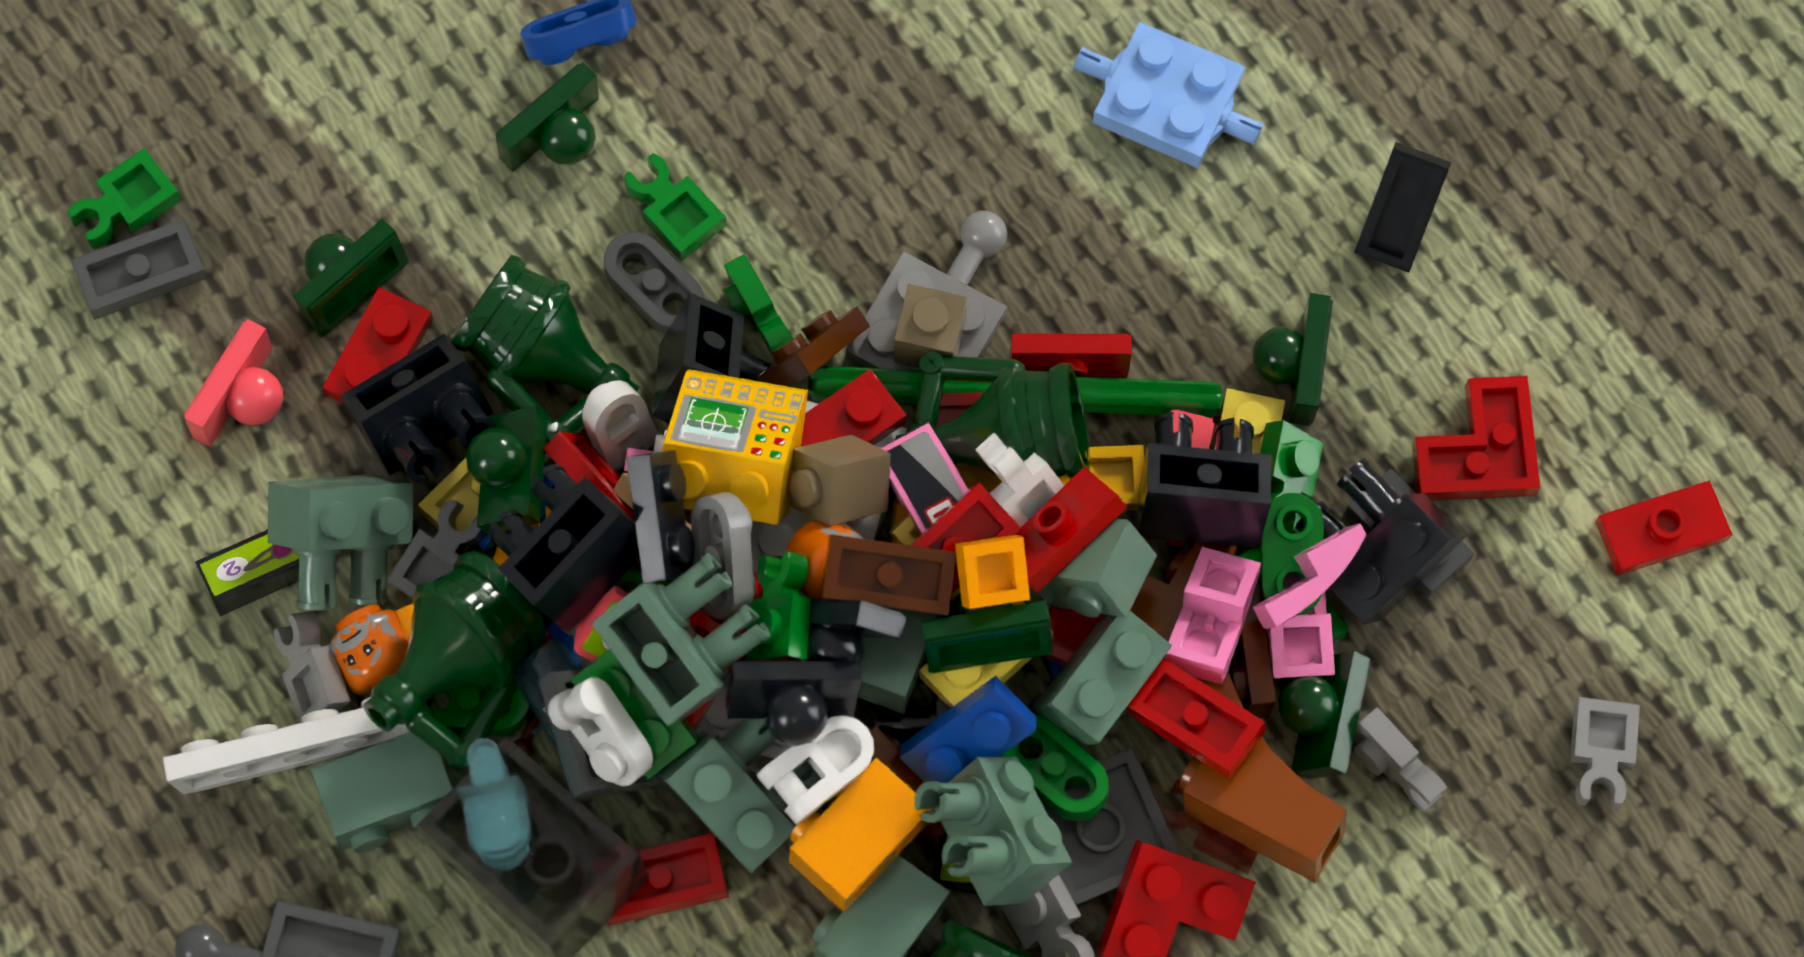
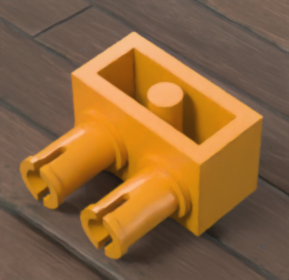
M875 758L857 779L835 795L837 799L821 816L815 812L793 829L792 835L789 837L794 842L790 847L789 863L841 911L845 912L928 825L929 822L922 820L919 815L924 811H932V809L916 810V793L878 758Z

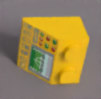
M688 369L681 385L662 452L676 450L677 463L684 471L686 494L682 500L683 508L692 510L696 501L701 497L729 492L737 496L746 506L752 521L777 525L793 508L791 507L790 490L793 448L801 447L808 390Z

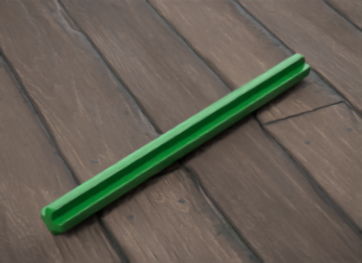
M821 366L809 375V397L815 402H822L871 369L898 405H916L922 370ZM1076 376L1084 412L1162 415L1171 412V410H1180L1204 417H1216L1219 415L1222 407L1221 385L1217 382ZM946 380L942 394L982 393L992 383Z

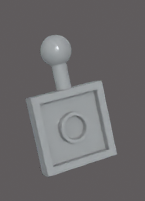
M981 210L972 213L965 219L960 231L963 247L947 274L903 252L865 316L870 327L849 343L845 350L846 356L867 368L921 370L918 367L894 362V338L907 286L912 284L967 297L966 322L957 357L981 358L1005 318L1007 306L968 286V283L982 259L997 254L1004 247L1007 240V228L1002 218L994 212Z

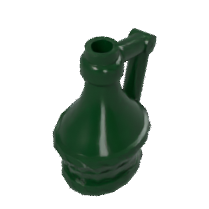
M511 254L473 307L451 342L457 350L469 351L488 371V385L511 411L534 405L540 407L520 385L524 383L548 381L569 385L587 393L586 397L555 422L548 415L547 445L559 431L578 434L585 428L582 421L583 408L588 395L597 386L617 380L627 382L636 392L640 386L630 380L628 371L616 363L611 362L607 364L592 348L581 328L575 305L569 294L571 287L567 281L560 279L554 281L525 268L526 264L520 257Z
M929 351L921 357L919 363L922 372L913 418L914 426L909 429L908 433L929 423L953 464H965L985 469L998 477L975 450L990 435L995 433L1007 449L1009 447L1014 449L1023 462L1033 453H1036L1051 467L1057 477L1065 474L1068 477H1074L1084 466L1090 471V448L1085 412L1078 381L1071 364L1059 363L1051 367L1049 371L1025 370L1024 365L1015 359L941 356V354L935 351ZM946 380L992 383L970 408L956 419L936 427L944 382ZM906 434L896 435L895 440Z
M476 551L458 556L452 571L434 581L417 585L412 600L414 610L411 637L404 660L394 675L385 676L372 688L371 698L363 705L367 716L380 729L390 732L397 725L405 724L409 732L444 756L448 764L454 768L472 767L479 762L480 750L516 692L517 681L513 677L515 669L526 652L533 651L541 646L546 635L544 621L538 609L498 570L499 564L488 556ZM488 688L460 737L431 715L420 710L423 701L439 693L454 689Z

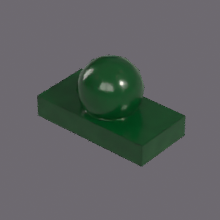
M583 62L581 64L578 63L496 132L495 137L499 159L512 172L539 149L543 151L548 159L559 165H574L585 160L593 149L596 134L593 124L583 112L599 99L597 75Z
M381 219L355 242L340 233L325 234L315 239L305 253V271L311 281L294 294L293 297L307 325L321 338L326 336L373 295L379 287L381 288L408 264V257L396 231Z
M1310 293L1303 313L1301 333L1287 326L1273 327L1256 340L1252 350L1255 369L1264 380L1276 385L1294 382L1289 423L1310 426V423H1313L1320 405L1333 300L1328 295Z
M534 405L490 416L496 428L486 429L475 436L466 452L467 469L476 482L480 483L477 527L487 534L493 521L503 531L511 530L498 517V515L507 510L514 509L519 511L529 525L540 523L542 501L532 494L531 484L535 476H538L542 481L544 478L541 470L545 465V450L543 448L546 446L548 413L539 406Z
M959 592L952 606V616L921 621L928 670L932 674L1053 653L1047 601L1013 606L1012 603L968 609L962 607L961 593Z
M1356 651L1334 654L1335 675L1296 677L1284 686L1278 699L1279 713L1284 724L1293 732L1298 733L1291 767L1298 776L1313 779L1346 774L1370 658Z

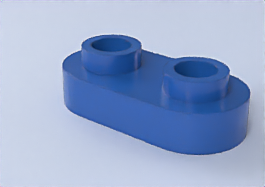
M590 0L532 21L522 28L520 36L528 58L540 60L543 65H554L570 59L574 55V51L595 43L599 46H607L624 40L629 35L628 30L636 24L637 19L631 0Z

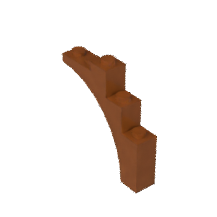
M1194 542L1188 554L1180 551L1175 556L1166 573L1165 582L1149 574L1147 575L1130 611L1169 642L1183 607L1184 590L1201 548L1205 547L1235 556L1240 546ZM1228 671L1222 685L1196 678L1243 708ZM1263 737L1259 739L1230 780L1195 757L1187 765L1180 780L1179 787L1183 789L1185 814L1314 883L1318 880L1346 832L1347 810L1306 784L1270 749Z

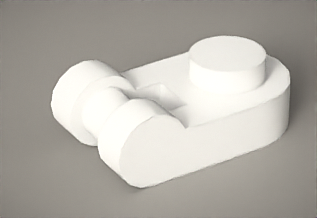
M617 380L601 384L588 395L582 412L584 427L592 446L615 472H618L625 466L628 448L639 449L641 447L642 450H648L655 445L656 435L659 434L647 405L627 382Z
M591 677L577 684L573 689L557 694L550 700L548 713L552 723L562 730L572 731L590 757L592 768L603 780L620 786H630L652 767L653 755L647 740L604 680Z
M833 716L827 719L823 731L811 743L789 747L766 765L756 776L768 791L773 788L776 789L788 804L784 811L797 826L864 772L870 764L874 753L873 738L868 728L858 719L849 716ZM806 761L821 778L820 781L809 789L805 787L794 773Z

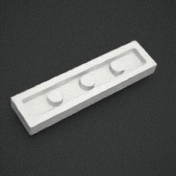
M367 698L361 702L362 708L339 714L334 709L317 710L301 717L302 723L279 729L277 725L273 724L253 726L241 732L242 738L219 744L217 740L213 739L193 741L181 747L182 753L164 757L163 762L167 782L182 794H188L355 753L409 733V730L405 724L397 725L390 732H386L376 726L367 716L363 707L364 703L370 699Z

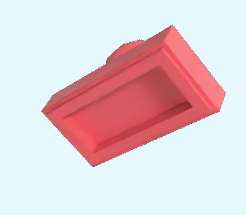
M249 319L242 323L185 412L184 419L192 438L211 447L230 415L241 424L258 426L269 423L279 414L284 400L283 387L278 378L268 370L261 368L273 349L267 330L263 326Z

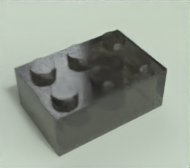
M507 736L417 824L431 850L549 957H574L650 878L640 855L578 799L572 800L568 790Z

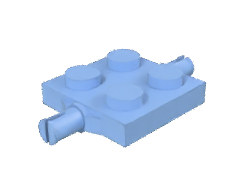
M1142 22L1138 23L1126 49L1119 53L1114 60L1090 51L1086 47H1082L1073 67L1074 70L1104 81L1103 95L1094 111L1092 124L1195 168H1199L1209 146L1223 132L1255 146L1264 125L1262 122H1257L1232 111L1234 94L1243 77L1245 66Z

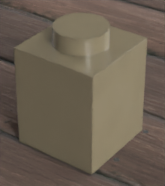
M908 284L894 338V362L920 368L919 361L921 357L929 351L938 352L941 356L957 357L966 322L967 297Z
M853 435L793 448V469L790 480L791 507L828 526L887 512L891 453Z

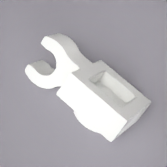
M995 433L990 435L975 449L982 460L1002 481L990 495L1020 527L1064 487L1051 467L1036 453H1033L1023 462L1014 449L1011 447L1007 449Z

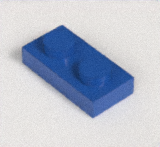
M994 676L901 744L900 759L924 782L938 781L940 783H948L977 757H1000L1036 731L1037 717Z

